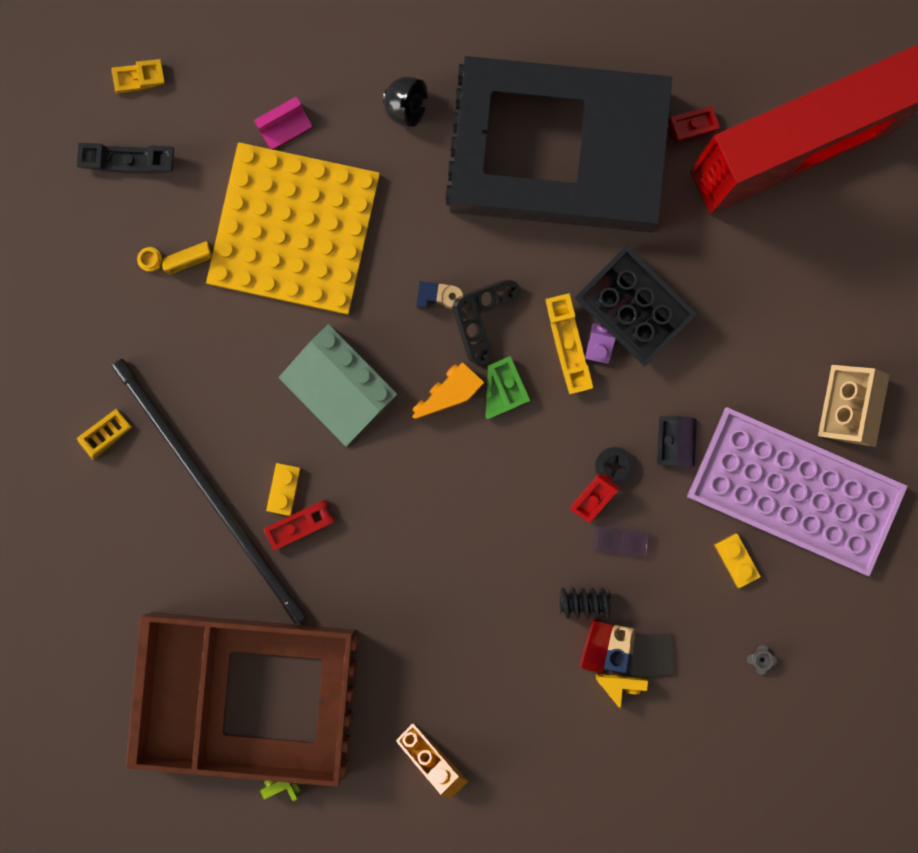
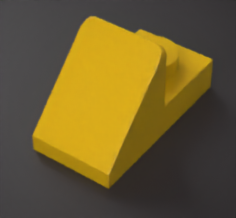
M596 674V680L619 708H621L622 689H626L625 693L640 694L641 690L647 691L648 681L645 678Z

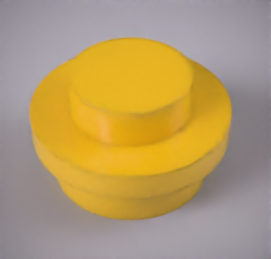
M153 247L144 248L138 254V265L145 271H155L162 264V255Z

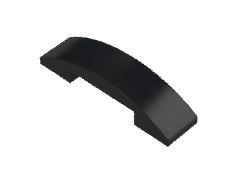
M78 143V168L121 173L173 172V146H149V148L105 146L99 143Z

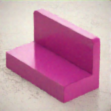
M297 97L290 99L254 120L266 143L272 150L312 128V124Z

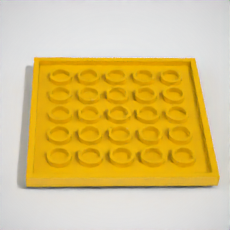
M238 142L206 284L349 315L380 173Z

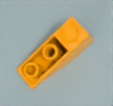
M463 362L459 366L454 364L446 373L448 378L444 383L437 382L429 391L431 394L430 398L426 402L421 400L412 409L415 412L412 417L417 420L466 403L484 385V382Z
M414 723L395 740L441 795L451 799L468 783L467 779Z

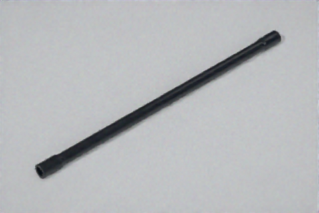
M124 359L115 362L111 366L114 372L145 411L279 599L291 620L296 625L306 618L307 615L287 591L140 385Z

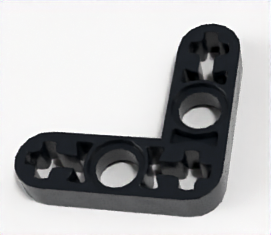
M498 281L459 296L453 302L452 308L467 357L472 363L486 364L492 355L480 314L516 300L520 294V287L515 281ZM506 286L512 288L509 295L501 294L498 296L497 292L505 291ZM485 292L490 293L492 298L491 303L487 306H484L481 302V297ZM463 302L469 304L466 312L460 309L463 307ZM474 323L477 326V333L474 337H469L467 327ZM481 340L480 342H476L477 345L471 344V342ZM478 349H482L484 352L480 354L481 359L479 357H475V354L478 352Z

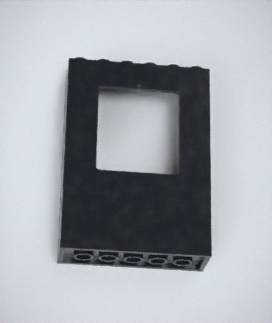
M465 56L464 64H459L458 86H462V88H457L455 103L456 110H459V113L454 112L453 133L457 134V137L452 136L450 150L454 161H449L448 181H452V186L447 185L445 200L446 205H450V213L650 233L654 231L659 223L672 76ZM493 92L584 102L577 182L490 175L483 172L487 134H482V131H487L490 98Z

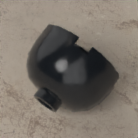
M402 77L394 80L383 94V103L388 117L393 122L406 127L417 126L425 112L426 107H421L423 98L427 99V86L423 80L414 77Z

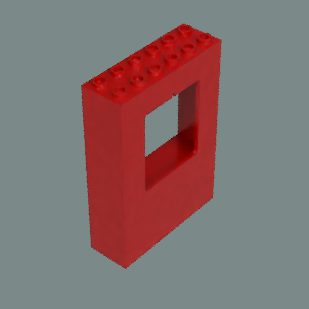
M918 44L714 135L690 170L709 214L711 215L895 132L918 112Z

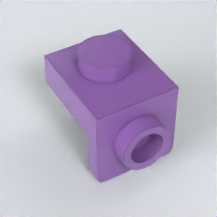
M600 323L592 324L585 359L609 364L616 338Z

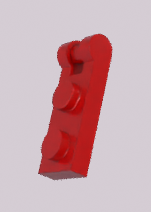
M322 500L264 528L263 530L273 551L336 522L334 515H331L327 508L329 506L327 500ZM318 511L322 520L315 522L312 514Z

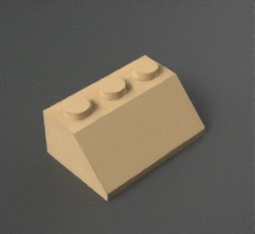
M832 365L818 436L852 444L876 447L890 375L873 368Z

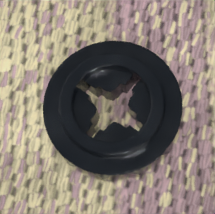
M619 447L607 448L597 457L595 462L596 474L600 473L603 475L605 473L613 479V483L618 486L623 485L630 480L634 473L633 458L625 449ZM616 456H618V465L625 468V470H616L613 477H611V468L604 464L613 463Z

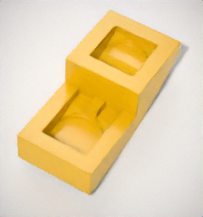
M160 59L138 61L136 65L111 68L116 94L144 90L165 83Z

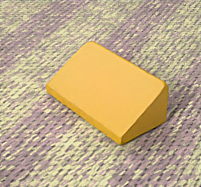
M205 241L164 257L162 259L163 270L167 274L172 275L212 259V251L208 242Z

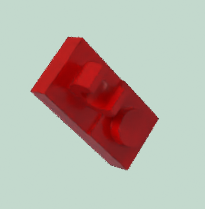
M713 106L672 116L668 119L670 127L668 132L670 138H674L675 142L716 132L720 129Z
M598 473L571 504L570 510L590 523L618 492L619 486L613 483V479L605 473L603 475Z

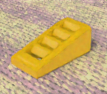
M115 409L80 435L77 441L91 459L94 460L132 429V427L120 412ZM113 419L122 427L120 430H117L111 423ZM106 425L114 433L111 437L104 430ZM98 432L105 438L103 443L95 435ZM89 439L96 443L97 447L95 449L88 442Z

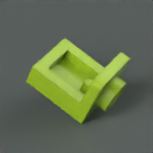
M264 781L265 785L260 790L265 800L287 789L294 802L300 797L301 786L299 783Z

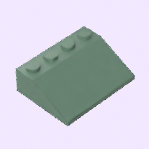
M329 324L308 343L278 377L346 447L398 397L397 393Z

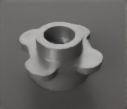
M759 645L755 653L748 655L747 661L749 664L754 665L758 674L764 675L767 670L776 665L777 658L768 652L767 646Z

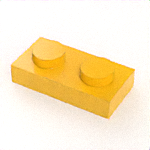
M276 463L266 511L288 516L292 515L301 468Z
M737 533L714 544L737 588H741L761 577Z

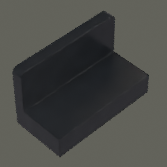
M660 416L657 465L695 466L696 418Z

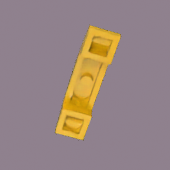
M570 293L545 299L558 357L569 394L593 389L575 321Z

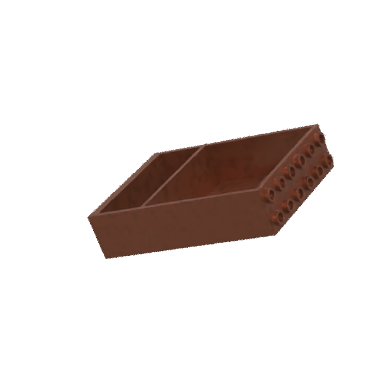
M156 612L140 616L126 769L338 787L340 781L345 780L348 770V760H344V754H347L350 747V735H346V730L349 729L352 723L353 710H348V707L354 699L355 685H350L351 678L354 679L357 668V661L353 660V653L358 651L359 636H355V629ZM231 652L322 660L319 699L324 700V703L319 702L315 742L224 734Z

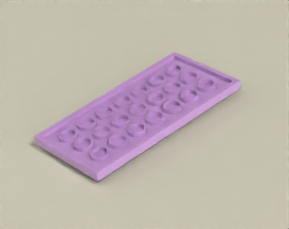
M726 407L687 497L863 575L870 576L908 486Z

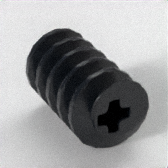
M561 588L560 615L564 612L566 619H569L571 612H574L576 619H579L581 612H584L586 619H589L591 612H594L596 619H599L601 612H604L606 619H609L611 612L610 590L607 595L605 589L600 588L597 595L595 589L590 588L587 595L585 588H580L577 595L575 588H571L567 595L565 588Z

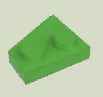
M511 356L488 366L487 420L530 401Z

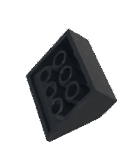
M628 245L575 297L644 367L697 315Z

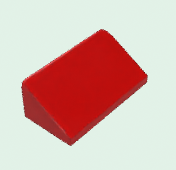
M592 619L579 664L581 669L603 674L614 625Z

